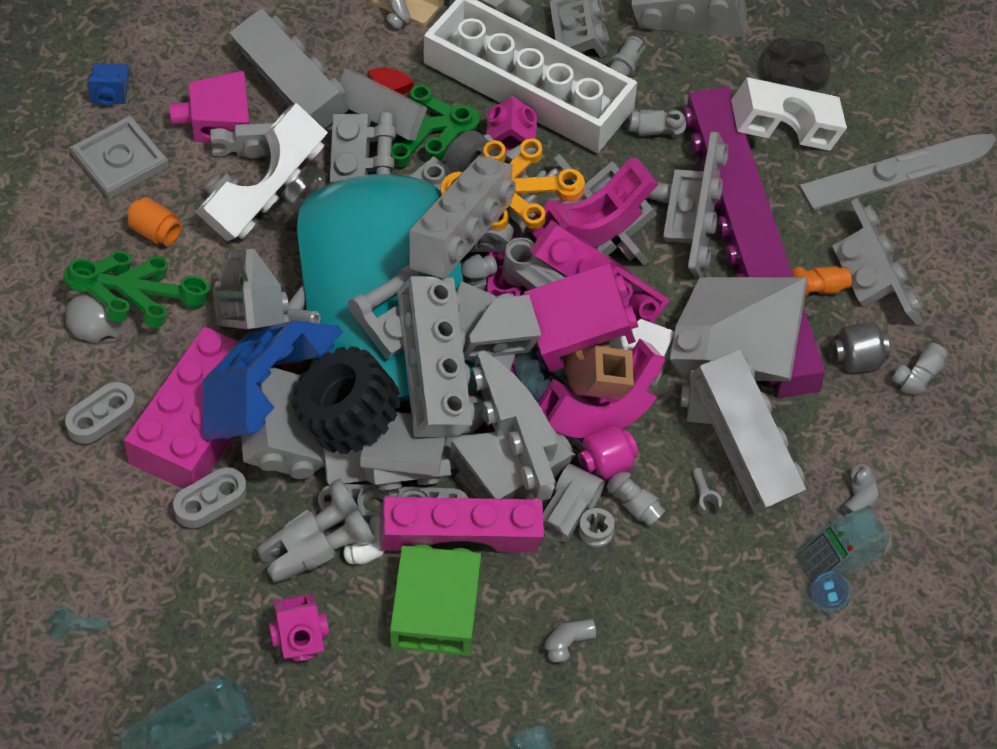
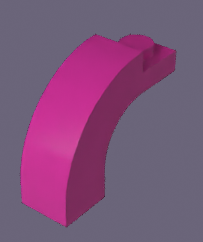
M630 157L611 180L593 196L572 204L549 200L543 206L545 210L544 225L539 229L529 228V230L538 239L552 220L592 246L597 247L620 234L643 214L639 209V205L658 186V183L639 159ZM537 213L532 220H537L540 218V215Z
M639 339L632 350L634 386L622 399L614 400L577 395L572 391L571 387L552 379L538 404L555 432L565 436L584 438L586 435L610 425H616L623 429L643 415L656 400L657 396L650 390L649 386L659 376L666 359L652 344Z

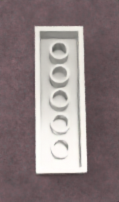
M455 0L424 35L425 64L500 103L512 96L516 97L537 113L538 123L596 153L600 152L627 119L631 111L634 110L637 81L477 0Z

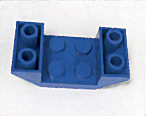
M290 321L249 330L203 379L202 435L206 440L220 438L227 440L234 436H251L260 431L266 424L264 419L274 409V406L257 385L264 382L270 376L271 371L269 369L273 364L279 365L290 362L298 364L306 359H321L323 354L334 349L335 345L333 343L343 333L342 329L336 325Z

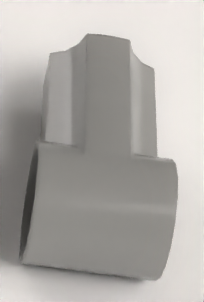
M520 237L512 239L506 245L502 275L511 285L525 286L531 290L567 277L530 251L534 245L533 241Z
M568 464L557 482L555 495L543 513L544 535L556 542H567L580 522L582 514L586 510L592 509L597 503L604 488L605 480L572 464Z

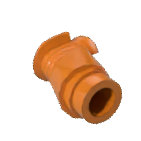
M796 267L791 270L793 277H806L808 282L805 297L813 292L839 294L840 291L850 288L852 285L851 273L847 267H813L810 271H806L803 267Z

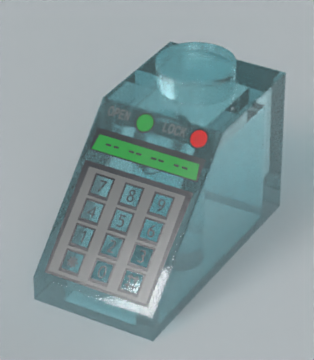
M868 505L835 519L800 549L795 557L811 583L814 584L816 579L825 573H835L843 576L882 559L890 535L871 506Z

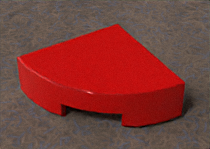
M391 68L368 70V78L401 95L410 92L414 87V81L399 70Z

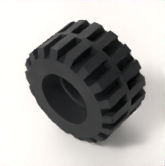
M351 346L348 350L345 347L336 348L334 353L328 351L322 355L320 360L317 362L314 360L308 365L310 368L307 372H302L298 378L300 383L294 386L293 394L295 397L291 400L292 408L295 410L293 413L313 438L329 452L335 453L338 451L340 454H348L351 449L355 452L361 451L364 444L369 443L372 445L377 442L376 438L381 433L384 435L390 429L388 424L396 419L397 413L394 410L400 407V399L397 397L400 394L399 389L375 357L365 349L360 350L358 347Z

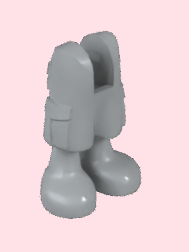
M341 478L331 483L329 489L332 498L331 503L322 512L314 515L312 511H304L293 520H289L283 526L284 528L266 539L256 548L261 561H273L267 569L273 582L293 579L305 572V570L316 569L333 560L336 555L335 549L352 543L368 544L376 539ZM345 521V524L328 535L324 534L325 530Z

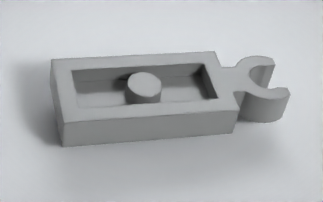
M273 123L235 125L234 132L222 128L212 129V155L225 156L231 152H237L238 157L260 158L262 156H271L269 143L264 133Z

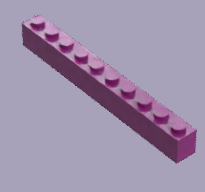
M730 87L689 92L687 107H683L682 113L686 118V128H690L692 132L691 148L693 154H699L701 160L699 171H704L711 132H719L724 144L728 145L727 163L725 166L721 165L719 176L723 182L722 195L719 200H715L714 209L717 210L719 216L717 217L719 236L721 238L725 237L728 244L726 246L728 264L730 267L735 266L737 272L735 277H793L746 134L737 132L731 102L733 96ZM804 307L791 381H766L768 386L773 385L777 399L821 391L825 369Z

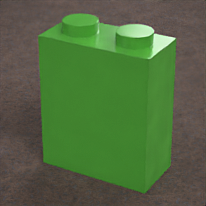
M402 545L390 629L391 649L471 656L481 572V553H475L465 548L444 550L434 549L428 545Z

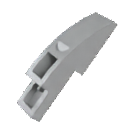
M485 350L477 352L474 368L470 369V376L474 389L476 391L481 390L485 401L482 402V412L488 425L493 424L497 437L509 434L511 450L514 455H520L523 467H521V477L526 490H532L535 500L551 499L556 482L548 461L554 459L558 442L550 423L529 390L505 365Z

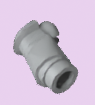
M664 110L631 111L628 131L636 132V134H639V137L664 133L671 134L672 138H676L684 132L687 123L684 114L679 110L669 111L668 114Z
M476 254L467 259L461 267L463 282L485 291L487 275H494L497 272V264L494 257L487 255L482 258L480 254Z
M936 343L927 344L912 370L906 365H899L892 376V381L901 385L900 391L906 394L918 395L926 391L925 385L944 369L947 351Z
M621 471L614 474L607 483L609 494L621 499V504L638 521H644L648 527L651 526L665 512L659 503L660 499L643 486L636 485L630 479L631 474L629 472Z

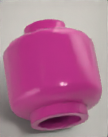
M610 425L586 435L582 441V452L578 453L581 468L605 481H608L618 472H629L634 466V459L638 457L637 445L628 430H622L616 425Z

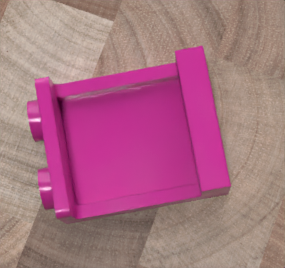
M610 263L524 292V295L530 296L541 332L538 345L550 372L564 368L561 356L620 336H625L628 344L636 342L632 329L639 327L632 305L625 307L622 299L629 296L622 274L615 276Z

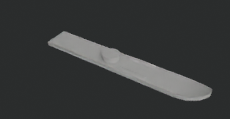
M976 134L956 138L800 184L799 188L812 211L974 163L983 159L991 151L996 139L993 134Z

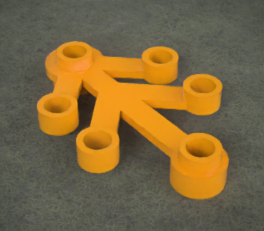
M534 138L524 140L520 145V154L509 163L512 164V180L516 183V189L512 203L508 207L523 219L526 227L539 229L545 223L544 208L539 204L527 203L518 194L556 192L561 200L574 202L583 196L585 181L583 175L574 169H565L557 176L517 178L531 164L539 162L542 158V145L540 141ZM492 140L485 144L482 157H493L500 162L505 161L506 151L502 142ZM528 148L538 150L535 154H527L525 152ZM492 150L501 152L498 156L489 155V152ZM454 172L444 178L441 183V195L463 172ZM568 179L576 180L572 185H566L563 181ZM506 210L501 214L503 219L499 222H494L490 229L501 231L507 227L508 213ZM538 213L540 218L531 220L528 218V215Z

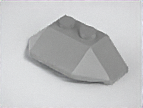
M255 249L231 250L221 270V279L215 282L212 289L216 326L251 329L284 323V315L288 314V299L286 293L281 292V285Z

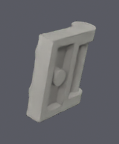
M406 265L398 270L396 277L366 295L358 294L348 301L350 312L386 360L404 349L399 305L379 317L374 315L372 308L397 294V290L410 276H420L418 271L410 269V265Z

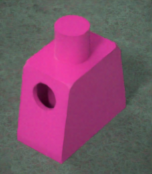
M244 71L192 81L189 84L190 102L169 104L171 125L192 123L194 140L196 142H211L212 129L222 128L234 132L235 125L249 124Z

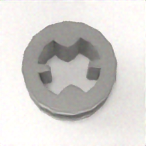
M592 508L584 512L580 518L579 526L581 540L591 547L607 545L613 537L615 522L613 516L602 508ZM596 522L602 523L604 525L603 532L601 533L600 529H598L597 533L591 532L590 523H593L594 526H596Z

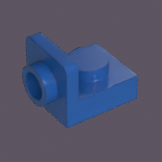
M94 63L92 76L88 77L87 82L91 103L107 106L126 104L130 75L128 64Z

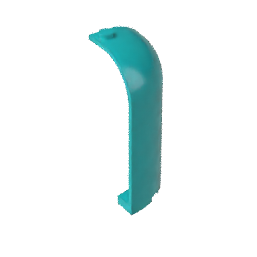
M372 174L351 177L333 182L312 192L307 196L300 208L297 234L306 307L308 311L319 312L321 317L319 324L336 325L342 329L343 333L334 341L335 347L330 353H334L336 348L345 347L348 350L351 346L358 347L360 350H367L395 382L400 392L397 396L400 399V403L410 402L404 349L386 360L350 312L348 301L358 294L366 295L396 277L398 270L406 265H410L409 230L442 196L441 191L425 180L405 175ZM460 262L447 276L454 277L455 290L460 282L463 281ZM418 271V273H419L420 276H424V277H436V276H432V275H429V274L422 273V272H419V271ZM398 293L372 308L374 315L379 317L399 305ZM464 360L465 364L468 365L469 370L471 368H474L475 363H472L468 360ZM470 376L468 387L473 390L477 397L481 398L480 390L476 391L474 389Z

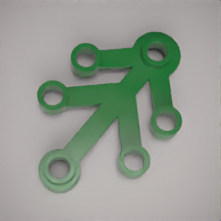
M419 84L414 86L410 91V99L427 107L428 110L439 116H424L415 141L406 139L403 143H396L391 147V157L394 158V166H407L411 161L413 153L432 131L443 130L438 138L433 137L425 142L424 154L428 160L433 156L439 161L445 157L447 148L457 136L477 129L479 126L478 112L468 105L461 104L452 107L432 97L431 90L426 85ZM418 95H423V96H425V97L419 98V97H416V96H418ZM369 142V150L371 149L373 142ZM432 148H438V149H440V150H438V151H432V150H430V149H432ZM402 153L405 154V156L399 157L396 156V154Z
M120 250L113 251L110 257L96 263L83 258L72 260L63 273V280L67 286L77 292H89L106 306L105 315L109 320L114 322L125 321L128 317L130 305L125 299L117 298L107 288L116 289L143 311V322L153 328L162 327L165 324L167 309L163 305L152 301L145 294L180 299L184 307L198 309L206 303L210 290L209 283L198 276H186L181 280L180 285L145 280L147 278L153 280L164 279L169 265L167 260L159 256H152L147 259L146 263L130 270L132 257L129 253ZM113 272V273H115V274H120V275H118V276H116V275H109V274H107V273Z

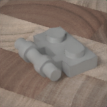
M388 112L379 113V124L376 127H370L371 118L368 114H333L330 183L351 177L368 175V172L390 174L394 170V158L391 157L392 141L395 140L396 128L392 126L393 114ZM369 142H378L377 156L369 158Z

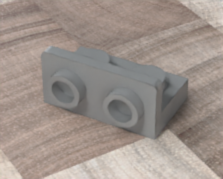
M601 0L549 1L556 41L580 53L594 48L600 58L607 56L606 43L609 42V35L601 20V17L605 16Z

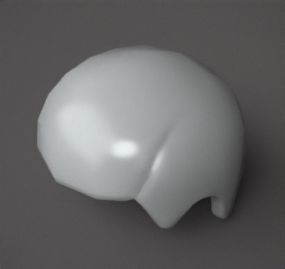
M89 292L78 293L69 302L65 312L66 326L75 338L98 344L106 336L117 338L121 334L126 320L123 322L109 320L105 315L106 306Z

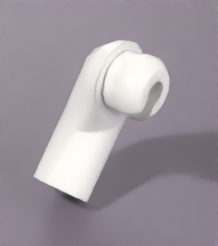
M379 516L372 517L369 522V526L376 539L368 544L352 543L345 546L343 555L349 564H366L381 557L385 550H380Z

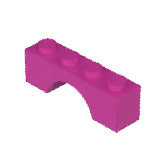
M384 497L380 510V550L401 551L402 545L430 546L443 542L470 541L489 545L497 552L526 553L537 552L544 538L542 500Z

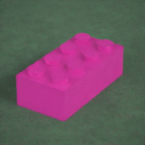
M205 326L202 328L124 439L128 464L182 489L210 473L233 437L227 440L225 438L206 440L202 435L203 379L239 341Z

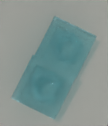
M533 347L529 353L518 354L514 367L515 376L529 390L534 399L538 401L544 392L545 366L543 361H540V349Z

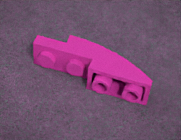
M552 220L530 249L536 257L567 277L610 263L614 275L622 274L629 296L622 299L625 307L632 305L637 321L643 319L654 323L670 301L612 258Z

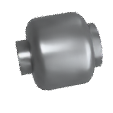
M874 323L842 327L838 334V340L832 341L834 361L841 362L843 368L848 373L880 369L884 360L888 359L890 355L887 333L884 330L880 331L879 327Z

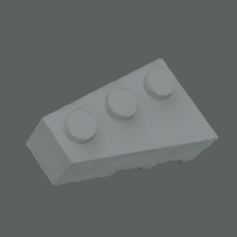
M632 0V9L639 28L746 37L747 6L745 0Z

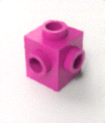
M512 96L488 110L486 135L489 134L494 140L502 142L505 146V151L517 147L526 139H536L537 113L516 97Z
M313 593L273 601L276 622L269 623L273 647L281 646L284 659L291 658L294 661H303L313 658L316 655L315 653L323 652L322 638L329 637V628L325 612L318 614Z

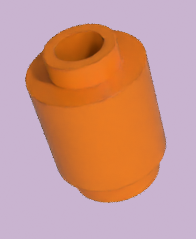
M149 197L134 201L128 209V227L156 245H172L182 231V222L178 220L177 215Z

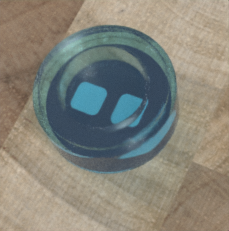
M825 571L815 577L811 584L810 593L812 600L821 610L834 613L843 610L850 603L852 587L842 574L835 571Z

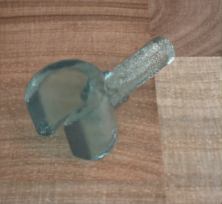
M67 607L58 608L48 619L50 622H58L48 631L49 635L56 639L64 638L71 628H108V619L76 617L74 612Z

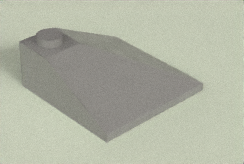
M700 277L676 325L670 360L683 379H690L691 370H695L700 365L740 349L744 358H748L754 367L755 381H791L808 282L806 277Z

